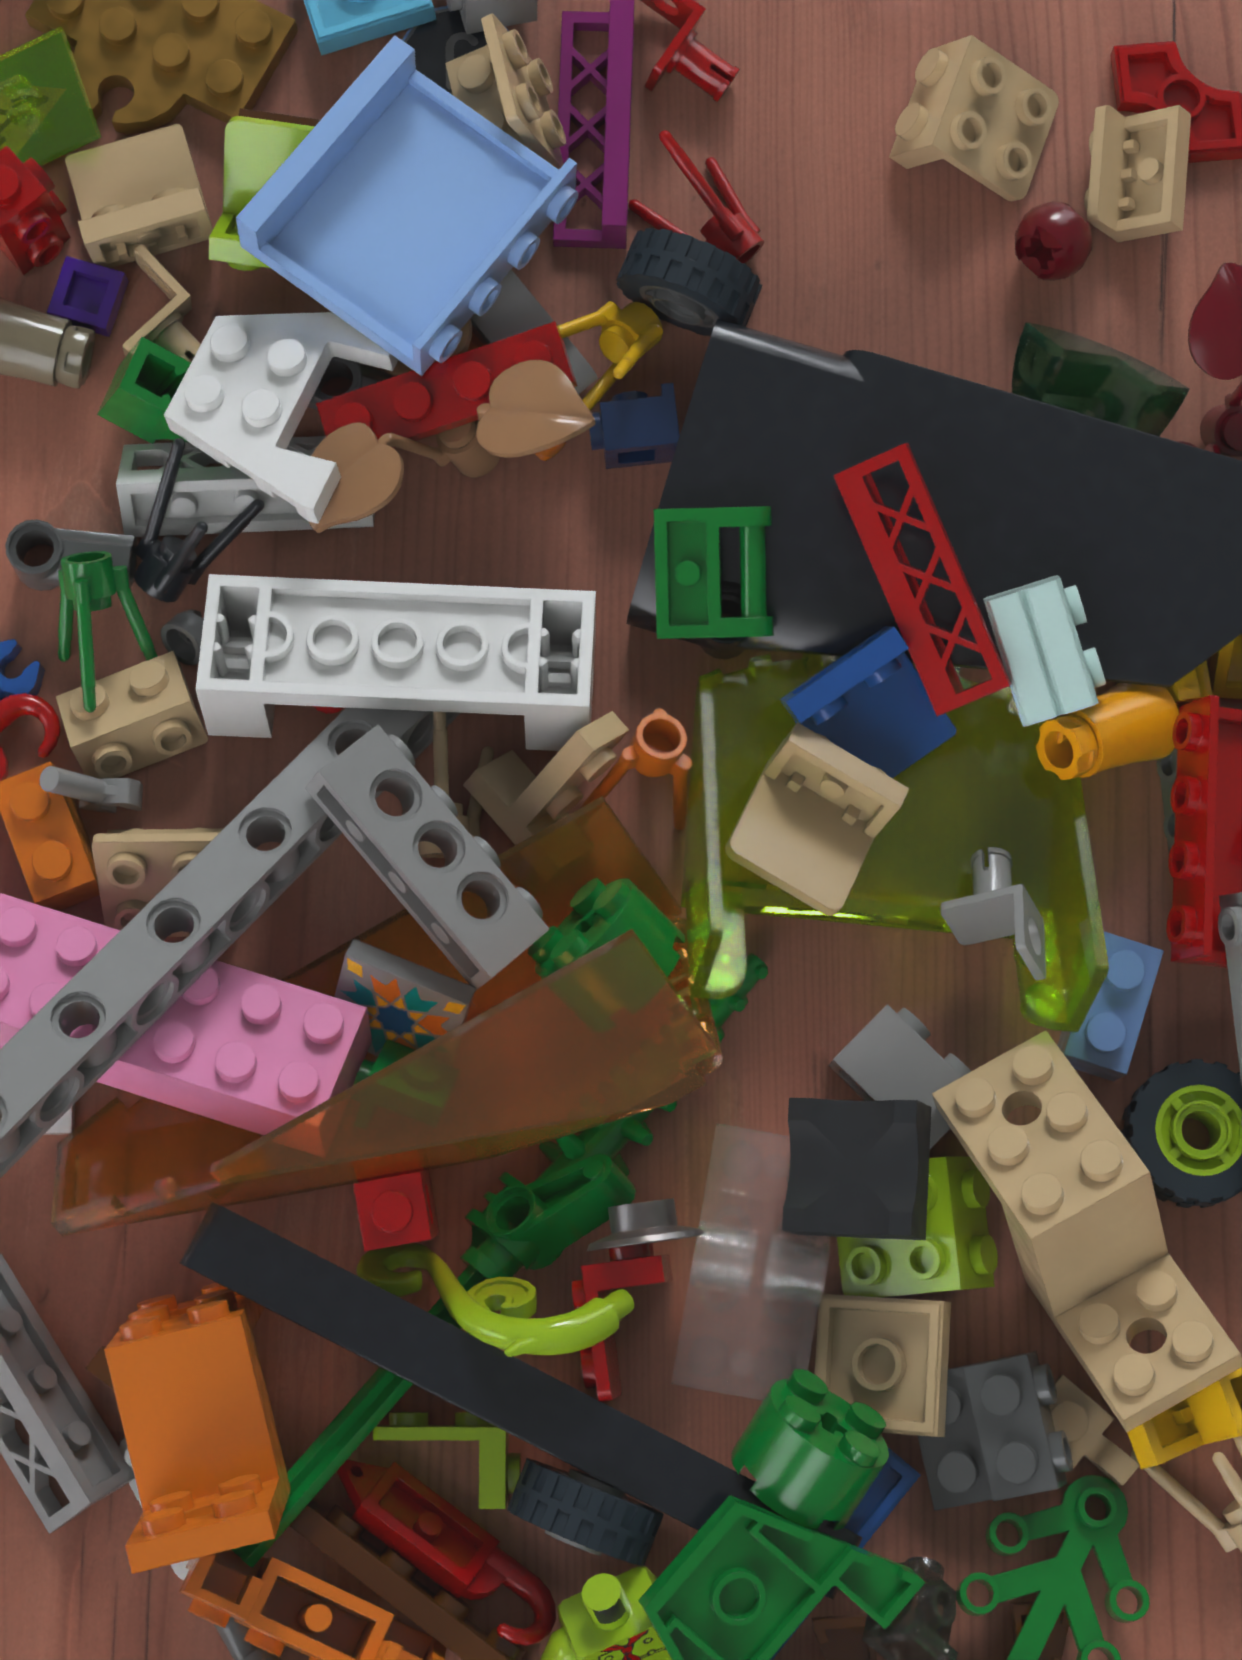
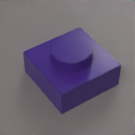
M66 256L47 309V314L69 319L72 321V326L92 329L96 334L110 337L129 280L125 272Z

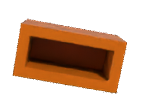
M50 761L0 781V813L34 904L61 911L99 896L100 893L92 845L74 798L44 791L40 786L42 771L48 766L56 767Z

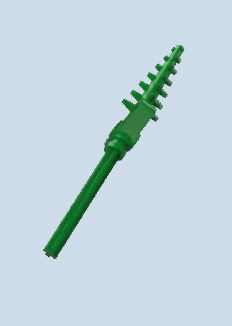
M750 953L744 960L736 961L733 964L734 970H728L724 973V981L716 989L710 986L704 990L703 995L706 1000L698 998L693 1002L695 1012L689 1018L683 1013L677 1014L673 1019L676 1028L667 1026L662 1032V1036L667 1040L662 1047L652 1040L647 1041L643 1046L647 1057L637 1054L632 1058V1065L638 1070L634 1076L623 1068H617L613 1072V1078L617 1085L605 1083L601 1087V1093L609 1100L606 1106L593 1096H586L582 1100V1105L587 1114L574 1111L570 1116V1121L580 1130L578 1135L560 1123L553 1125L551 1133L557 1143L544 1139L539 1145V1149L552 1163L534 1182L524 1185L509 1173L504 1172L498 1179L505 1187L497 1195L489 1191L483 1195L489 1203L484 1211L481 1213L472 1208L464 1218L472 1227V1242L470 1247L460 1257L468 1267L457 1278L466 1291L486 1279L514 1277L521 1268L527 1271L528 1269L537 1270L552 1264L566 1247L609 1220L608 1207L632 1203L635 1198L636 1189L634 1184L628 1179L630 1170L620 1151L629 1140L644 1146L652 1143L654 1136L646 1123V1119L656 1107L668 1112L675 1110L677 1100L671 1088L682 1075L690 1078H696L699 1075L701 1066L696 1057L708 1043L714 1045L721 1043L725 1036L722 1025L734 1011L741 1012L744 1010L748 1003L747 994L760 979H764L768 975V967L759 957ZM440 1297L428 1313L461 1329L462 1327L450 1317ZM379 1367L287 1472L291 1491L275 1539L231 1550L248 1566L254 1567L412 1386V1383Z

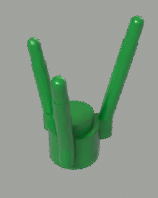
M104 551L81 552L65 556L61 559L62 569L58 570L61 592L58 659L62 662L70 659L75 610L77 613L84 710L88 713L96 710V679L91 611L111 607V596L117 592L146 661L158 657L130 589L127 566L113 567L112 554Z

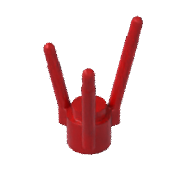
M667 130L661 131L659 134L660 141L714 215L700 230V233L706 239L705 241L724 252H728L736 257L738 261L746 264L762 248L764 240L759 235L761 230L747 215L717 160L709 157L706 159L705 165L728 208H725L672 134ZM636 199L629 201V209L657 230L667 229L679 234H687Z

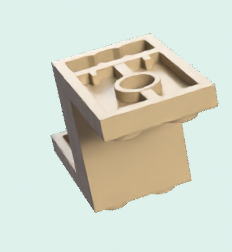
M1046 1030L932 1093L936 1108L1002 1204L1025 1282L1126 1432L1242 1367L1241 1353L1168 1253L1150 1171ZM1031 1105L1041 1110L1039 1117L1027 1125H1014L1007 1121L1010 1112L1020 1106ZM1145 1330H1155L1166 1337L1164 1345L1159 1350L1147 1354L1133 1350L1130 1347V1342L1136 1334Z

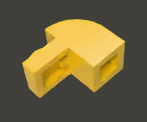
M1242 1367L1127 1432L1140 1469L1158 1466L1205 1444L1242 1436Z

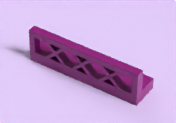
M610 0L609 12L562 11L558 118L565 133L566 144L559 148L563 164L569 159V154L587 138L604 153V163L587 178L577 170V187L575 188L579 193L576 203L587 195L602 210V230L566 229V217L559 224L554 222L553 247L627 248L635 0ZM574 31L609 32L608 49L590 64L573 47ZM574 64L581 71V73L578 74L572 80V70ZM606 66L607 80L599 73ZM591 81L606 96V106L588 121L571 104V97ZM572 121L579 130L570 137V122ZM604 123L605 138L597 131ZM602 180L603 195L595 188Z

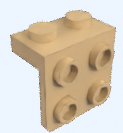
M973 35L928 50L916 68L915 79L917 82L909 104L897 120L895 126L897 137L889 158L906 169L944 159L1007 201L1012 202L1023 199L1028 192L1058 108L1057 94Z
M797 722L767 761L725 846L726 854L734 862L825 915L833 916L843 907L874 838L901 808L909 788L889 777L881 769L867 764L835 745L825 736L815 733Z

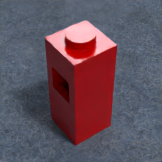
M429 1170L353 1184L364 1252L431 1240L440 1234Z

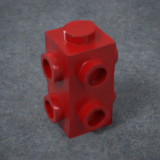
M6 145L0 150V249L16 268L25 275L34 267H43L52 262L62 251L64 243L71 238L61 219V216L67 212V209L53 192L55 185L43 168L32 157L23 163Z

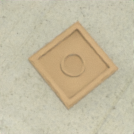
M819 1294L815 1375L826 1384L828 1391L844 1399L849 1404L860 1402L876 1410L886 1422V1427L882 1433L945 1437L951 1302Z

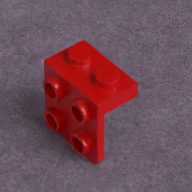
M653 1243L609 1248L610 1262L581 1266L582 1280L572 1281L574 1310L593 1298H605L609 1295L610 1289L673 1281L670 1255L654 1256ZM614 1333L598 1344L580 1350L585 1388H597L600 1402L614 1400L622 1395Z

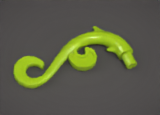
M418 1243L370 1250L361 1257L356 1267L358 1277L397 1297L420 1291L423 1277L422 1272L418 1269L411 1272H393V1270L401 1267L427 1270L450 1317L470 1335L486 1344L504 1350L507 1357L522 1354H568L592 1347L613 1335L619 1328V1321L634 1309L632 1296L626 1290L618 1288L605 1298H593L571 1312L546 1318L529 1319L536 1313L537 1309L536 1287L529 1281L516 1277H495L486 1279L466 1291L449 1266L425 1245ZM501 1310V1314L495 1313L493 1311Z

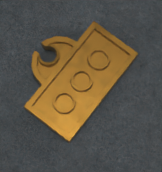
M33 0L25 14L30 27L53 38L63 33L66 44L75 48L71 59L94 121L103 113L102 100L109 90L116 87H125L134 92L133 98L128 105L115 110L112 119L115 132L125 134L153 131L171 122L187 104L225 123H228L232 117L239 116L240 108L252 110L298 32L295 19L257 0Z

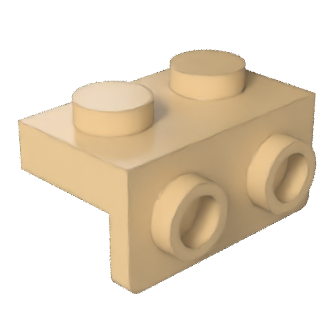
M1110 105L1096 107L1094 130L1089 137V150L1091 154L1089 188L1086 190L1084 197L1087 220L1090 224L1116 242L1183 230L1191 114L1180 105L1125 117Z
M174 650L96 680V710L92 713L84 710L81 686L56 696L70 748L84 774L99 779L118 778L205 744L208 741L206 730L195 709L184 673Z

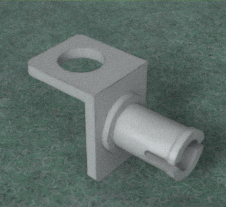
M988 847L989 867H985L984 852L982 849L977 850L970 859L973 895L942 902L940 905L942 917L958 942L964 946L1015 935L1016 949L1036 981L1046 979L1044 919L1024 885L1012 886L1011 868L1013 860L1011 854L1002 848Z

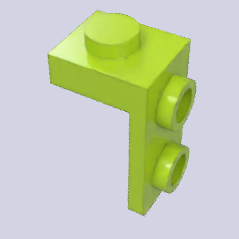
M389 1412V1425H377L373 1429V1440L479 1441V1509H506L508 1507L509 1494H513L521 1474V1453H509V1433L469 1412H455V1425H428V1412Z

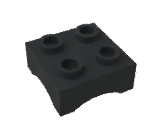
M789 1098L790 1170L787 1194L783 1206L782 1231L804 1236L926 1240L932 1107L918 1100L851 1101Z

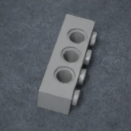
M377 724L322 767L305 789L469 985L477 990L549 930V927L541 919L543 912L536 899L524 888H515L499 869L501 864L494 849L481 837H472L456 818L458 811L448 794L438 786H430L415 769V759L407 745L395 735L391 734L388 736ZM387 791L394 794L401 802L402 815L391 816L384 813L376 803L375 792ZM428 841L437 845L445 858L444 867L437 868L424 862L419 854V842ZM462 892H472L483 899L487 907L486 919L474 918L465 911L461 900Z

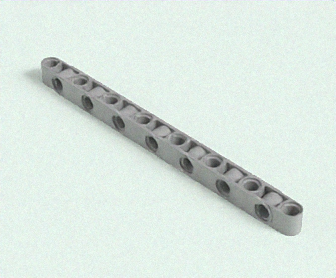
M345 708L0 1049V1178L342 834L340 829L305 789L315 774L377 724L388 736L392 734L400 738L410 749L414 759H416L433 742V711ZM446 712V728L460 713ZM377 791V792H375V799H376L383 791ZM266 842H278L281 844L269 851L256 849ZM184 931L191 933L189 937L180 942L169 943L164 941L166 937L175 932ZM86 1024L97 1025L95 1031L86 1037H70L72 1031L79 1026Z

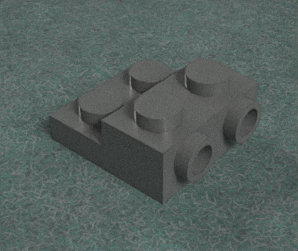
M1037 1351L948 1369L945 1437L918 1436L934 1511L993 1500L994 1502L1056 1490L1067 1484L1065 1472L1073 1470L1072 1453L1066 1433L1063 1430L1055 1431L1049 1405L1057 1403L1056 1385L1050 1366L1048 1364L1040 1365Z

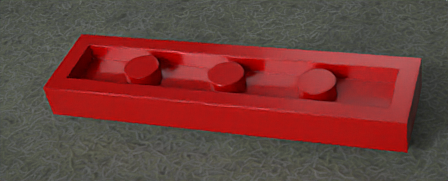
M553 321L449 357L443 363L438 361L432 363L422 376L411 370L316 403L326 437L333 431L348 424L364 423L375 433L377 439L386 433H393L418 441L477 421V407L483 403H490L489 391L493 381L503 371L520 362L528 360L548 361L559 367L567 375L574 387L578 385L560 328Z

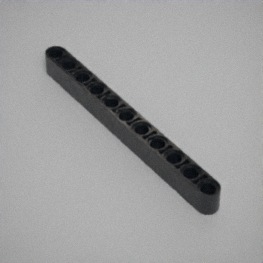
M211 1202L179 1262L210 1280L698 1531L729 1495L778 1514L754 1495L750 1489L755 1481L740 1473L738 1475L736 1471L513 1356L507 1357L504 1351L480 1341L448 1322L214 1202ZM823 1520L818 1528L820 1532L857 1547L862 1540L861 1536L846 1528L833 1530L835 1523L833 1521ZM833 1586L825 1596L834 1600L839 1588Z

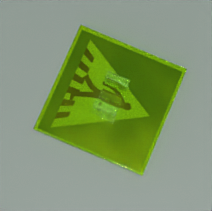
M61 26L0 55V150L7 145L23 163L32 157L42 166L101 138L65 30Z

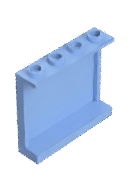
M394 35L237 215L236 223L240 245L247 252L422 376L435 360L443 363L451 356L462 338V327L474 313L482 316L492 307L502 288L500 282L513 267L521 270L527 265L540 244L539 235L549 223L553 221L559 224L571 212L579 195L578 191L575 190L577 163L569 158L560 169L551 165L417 71L415 49Z

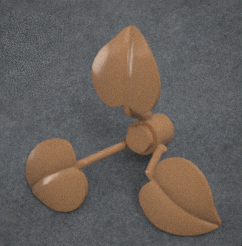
M471 318L462 327V338L450 357L468 350L472 338ZM398 360L393 371L382 370L394 377L412 369ZM528 360L520 362L498 375L490 387V403H483L477 407V421L436 434L437 448L393 433H386L377 439L375 433L366 424H348L330 433L320 442L312 454L313 457L336 462L341 478L319 523L309 522V524L319 534L335 525L358 521L368 517L386 506L396 496L404 476L402 457L392 447L434 459L440 467L446 466L451 461L464 476L477 478L492 471L498 464L500 457L515 458L534 454L578 436L596 424L595 418L580 398L567 375L559 367L548 361Z

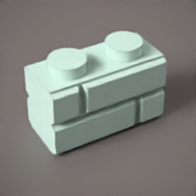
M1056 575L983 598L1001 659L1011 682L1010 688L1023 727L1099 703L1094 688L1106 685V681L1095 647L1082 650L1075 626L1087 623V619L1076 585L1063 588L1061 578Z

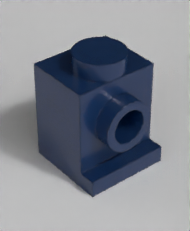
M673 383L661 384L660 396L648 397V394L642 391H628L616 394L611 398V401L600 402V412H591L596 421V424L589 429L591 449L604 450L606 469L672 462L680 437Z

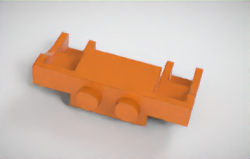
M227 1550L191 1559L185 1567L189 1571L179 1592L193 1599L187 1610L188 1612L222 1628H226L230 1617L235 1618L234 1622L249 1628L244 1641L278 1657H281L285 1646L309 1656V1660H445L447 1647L435 1638L393 1619L394 1614L274 1557H261L254 1567L251 1568L232 1550Z

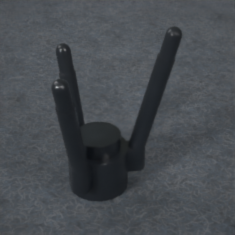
M176 438L172 443L145 534L134 550L135 554L142 559L134 573L137 585L151 597L167 603L178 600L187 584L195 585L204 570L264 508V502L261 499H255L198 556L195 549L208 530L207 523L203 521L195 525L184 541L174 536H165L160 541L158 537L185 448V441L181 438Z

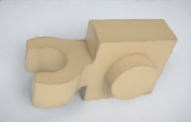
M1060 1375L1055 1381L1057 1403L1049 1406L1055 1431L1063 1430L1068 1438L1073 1468L1084 1456L1116 1485L1119 1486L1120 1484L1123 1486L1137 1470L1139 1464L1102 1435L1114 1418L1068 1378Z

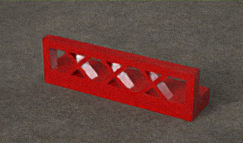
M901 444L833 475L902 637L909 647L908 651L936 716L1009 687L1011 685L1010 679L909 444ZM898 461L909 484V489L900 511L884 505L871 473ZM914 499L924 520L909 515ZM890 517L896 519V522H895V525H894V526H893V524H892V522H891ZM905 523L928 531L931 535L935 550L926 571L911 566L899 540ZM940 559L950 581L934 575ZM916 577L922 579L920 587L916 580ZM931 583L956 593L962 608L952 632L936 626L925 601ZM966 619L976 641L960 635ZM942 638L949 640L946 647ZM956 644L981 653L992 678L964 690L951 661Z

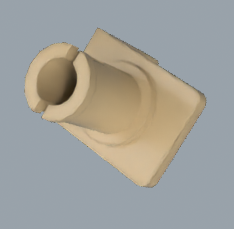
M140 244L134 250L137 265L171 301L122 345L124 356L126 357L138 340L144 337L191 363L188 358L193 360L201 345L182 324L184 316L192 310L191 296L158 260Z

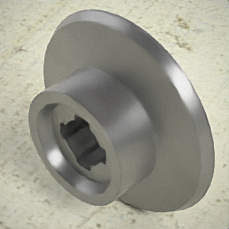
M674 1198L608 1207L611 1235L590 1243L587 1251L704 1236L706 1234L700 1228L677 1224Z

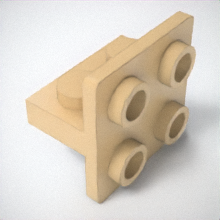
M493 13L482 17L481 22L487 45L445 63L453 96L551 165L560 169L563 166V160L559 147L566 144V137L558 116L549 108L546 95L553 93V85L544 63L540 58L534 60L530 58L526 46L516 29L508 31Z
M132 828L128 830H107V833L95 834L91 847L105 926L122 930L224 828ZM179 931L172 933L168 937H189L191 933Z

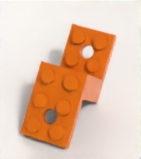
M218 1283L202 1287L201 1296L181 1303H177L175 1294L162 1295L137 1303L138 1311L128 1315L126 1322L119 1326V1331L104 1349L143 1513L125 1545L132 1574L275 1539L291 1491L253 1330L264 1307Z

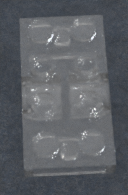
M716 1123L698 1228L702 1229L706 1235L696 1237L671 1384L763 1401L775 1382L788 1379L795 1369L808 1371L817 1312L820 1307L827 1273L830 1236H804L782 1231L783 1206L787 1194L790 1170V1136Z

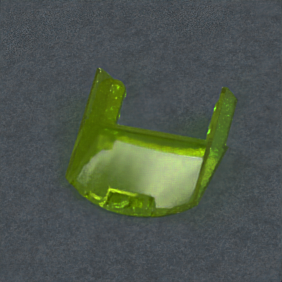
M803 653L802 659L772 662L770 654L750 658L747 668L724 675L718 668L699 677L696 687L691 756L693 765L690 770L681 907L686 908L689 997L723 999L732 996L741 988L747 971L744 913L952 933L941 915V903L973 895L970 859L977 850L982 849L985 867H989L988 847H997L1008 851L1012 856V886L1024 885L1044 919L1046 979L1037 981L1034 979L1016 949L1015 935L1002 937L1013 939V956L1016 962L1021 1001L1020 1011L1023 1017L1034 1025L1057 1031H1079L1109 971L1081 778L1060 780L1054 772L1044 769L1038 758L1036 744L1040 738L1039 727L1045 721L1023 727L1010 686L947 712L946 714L956 727V734L893 778L909 788L901 808L874 838L843 907L837 914L828 916L731 860L726 854L725 846L767 761L796 724L779 699L836 661L840 656ZM954 667L964 690L979 684L960 677L961 668Z

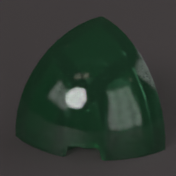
M1028 322L1024 325L1016 350L1011 386L1013 394L1156 436H1160L1174 418L1189 391L1188 387L1174 378L1123 352L1076 334Z

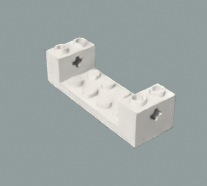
M209 574L196 681V693L207 733L212 736L272 738L275 704L524 715L526 749L559 751L577 730L591 723L596 642V591Z

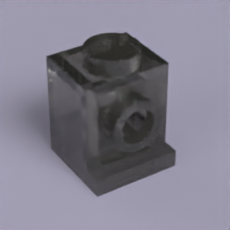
M926 1557L908 1558L905 1562L899 1564L911 1568L926 1583L886 1629L867 1614L862 1640L886 1660H957L958 1652L949 1645L952 1623L956 1617V1591L943 1580L945 1569L939 1562Z

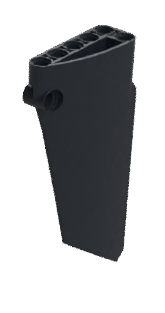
M717 319L692 394L658 509L771 506L772 526H765L767 616H773L774 636L679 638L678 640L700 645L706 654L716 659L727 660L739 656L745 650L794 652L841 657L885 626L895 627L902 637L833 475L904 443H908L1000 659L1001 655L983 598L1056 575L1061 578L1063 588L1076 585L1087 619V623L1075 626L1082 650L1095 647L1105 681L1171 687L1242 634L1241 460L873 352L849 350L843 355H839ZM898 461L871 473L884 505L900 511L909 489V484ZM914 499L909 515L924 520ZM890 517L891 522H892V524H893V526H894V525H895V522H896V519ZM905 523L899 540L911 566L926 571L935 550L931 535L928 531ZM653 524L626 624L656 633ZM720 527L722 613H730L735 617L741 616L739 527ZM940 559L934 575L950 581ZM916 577V580L920 587L922 579ZM931 583L925 601L936 626L952 632L962 607L956 593ZM966 619L960 635L976 641ZM942 638L946 647L949 640ZM956 644L951 656L954 667L988 670L981 653ZM906 650L905 654L911 663H914L909 651Z

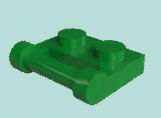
M771 506L654 509L657 639L774 636L773 616H767L765 526H772ZM720 527H739L741 616L722 617Z

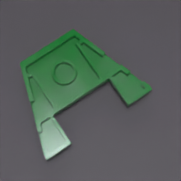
M729 1495L638 1601L672 1660H770L833 1586H837L880 1626L886 1629L926 1582L907 1566L813 1528L804 1527L781 1515Z

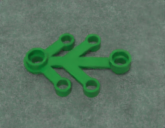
M1098 1475L1083 1476L1067 1487L1063 1493L1061 1505L1024 1516L1010 1512L1002 1513L988 1524L985 1532L986 1542L989 1548L1000 1556H1012L1018 1553L1027 1545L1028 1541L1067 1532L1056 1557L993 1576L982 1572L972 1573L964 1578L957 1587V1603L965 1613L971 1616H983L992 1611L998 1603L1038 1592L1006 1660H1038L1063 1607L1078 1649L1076 1660H1088L1089 1653L1094 1649L1102 1651L1109 1660H1121L1115 1646L1104 1640L1081 1572L1084 1562L1091 1548H1093L1109 1589L1105 1595V1608L1110 1617L1120 1623H1132L1147 1613L1150 1604L1149 1594L1142 1584L1132 1579L1118 1538V1534L1125 1526L1128 1517L1127 1501L1121 1489L1113 1481ZM1088 1497H1097L1104 1503L1106 1515L1103 1520H1094L1086 1513L1085 1501ZM1000 1523H1009L1016 1528L1018 1541L1015 1546H1005L998 1540L996 1529ZM978 1582L987 1588L989 1601L986 1606L977 1607L969 1601L967 1588L970 1583ZM1120 1589L1131 1591L1137 1598L1138 1605L1133 1614L1124 1613L1118 1607L1116 1597Z

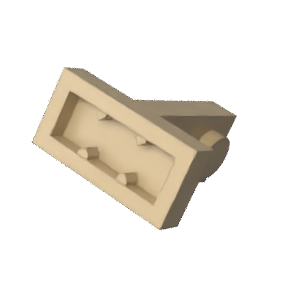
M611 711L577 730L537 777L511 750L476 769L463 786L543 878L548 880L580 860L594 845L567 812L582 799L583 794L578 787L584 780L592 782L617 760L618 756L612 749L626 735L629 729Z

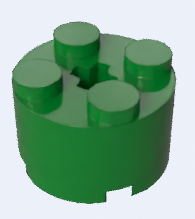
M598 878L588 881L576 892L570 901V906L574 910L558 927H549V930L529 947L527 953L536 962V974L593 1029H603L616 1023L608 1013L622 1004L631 1012L642 1005L663 984L675 968L680 955L673 948L674 942L685 943V935L627 878L615 880L607 885H604Z
M795 1369L788 1379L778 1380L772 1385L731 1453V1461L738 1475L745 1465L756 1479L750 1490L760 1501L778 1514L799 1525L817 1530L823 1520L835 1521L833 1530H839L846 1526L889 1458L887 1444L881 1435L886 1427V1422L870 1406L860 1402L849 1404L844 1399L828 1391L826 1384L815 1374L804 1369Z

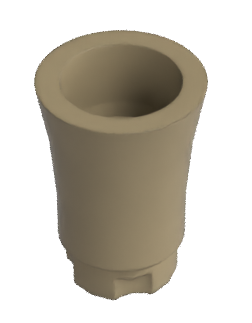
M0 297V375L27 379L54 387L60 383L80 389L81 385H84L90 370L95 346V331L84 327L72 326V321L69 319L42 313Z

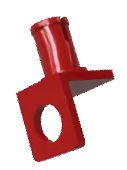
M640 0L680 29L652 69L644 87L652 92L665 72L671 74L675 70L713 97L714 101L718 102L740 69L732 66L695 39L698 35L695 30L706 8L695 0H671L677 8L670 6L663 0Z

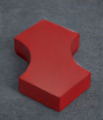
M1174 41L1117 45L1113 47L1110 56L1117 111L1140 114L1180 105L1191 114L1188 163L1242 159V93H1239V91L1217 89L1196 78L1182 62L1176 42Z

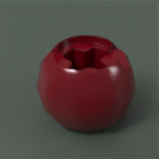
M1052 201L1032 208L1024 215L1015 232V255L1019 261L1022 260L1023 264L1038 276L1037 278L1042 280L1056 281L1074 275L1083 267L1092 251V228L1089 222L1086 223L1081 215L1064 202Z

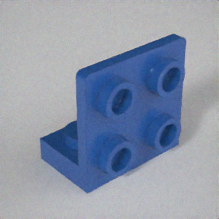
M892 626L883 627L779 699L795 723L798 722L813 732L825 736L835 745L867 764L881 769L891 778L897 776L956 734V727L946 713L936 716L918 671L905 654L909 647L896 628Z

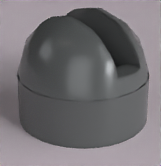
M190 609L176 614L161 629V639L168 652L174 650L178 661L186 665H196L199 663L204 617L202 618L201 612Z

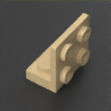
M174 124L66 156V167L82 219L78 221L84 245L94 264L112 268L136 261L134 250L140 244L154 256L209 240L213 227L186 136L180 124Z

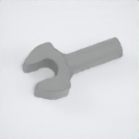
M54 766L46 767L40 775V786L44 791L80 800L79 808L116 813V808L119 806L136 811L142 810L143 784L138 780L131 778L99 779Z

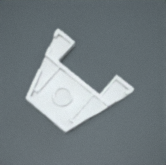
M333 312L216 316L164 413V417L172 432L227 468L233 465L254 479L259 489L274 499L280 496L295 506L300 516L309 522L318 524L341 478L337 463L286 449L333 357L390 371L394 370L398 359Z

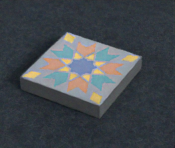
M353 939L344 957L335 998L367 1007L372 1036L368 1053L378 1056L386 1040L389 1039L412 1049L431 1053L437 1058L453 1064L476 988Z

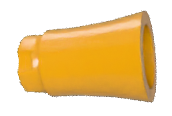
M1118 683L1097 696L1098 704L1045 721L1039 727L1040 738L1036 744L1038 758L1044 769L1054 772L1060 780L1089 777L1122 765L1159 760L1167 757L1175 748L1172 732L1179 712L1173 697L1166 687Z

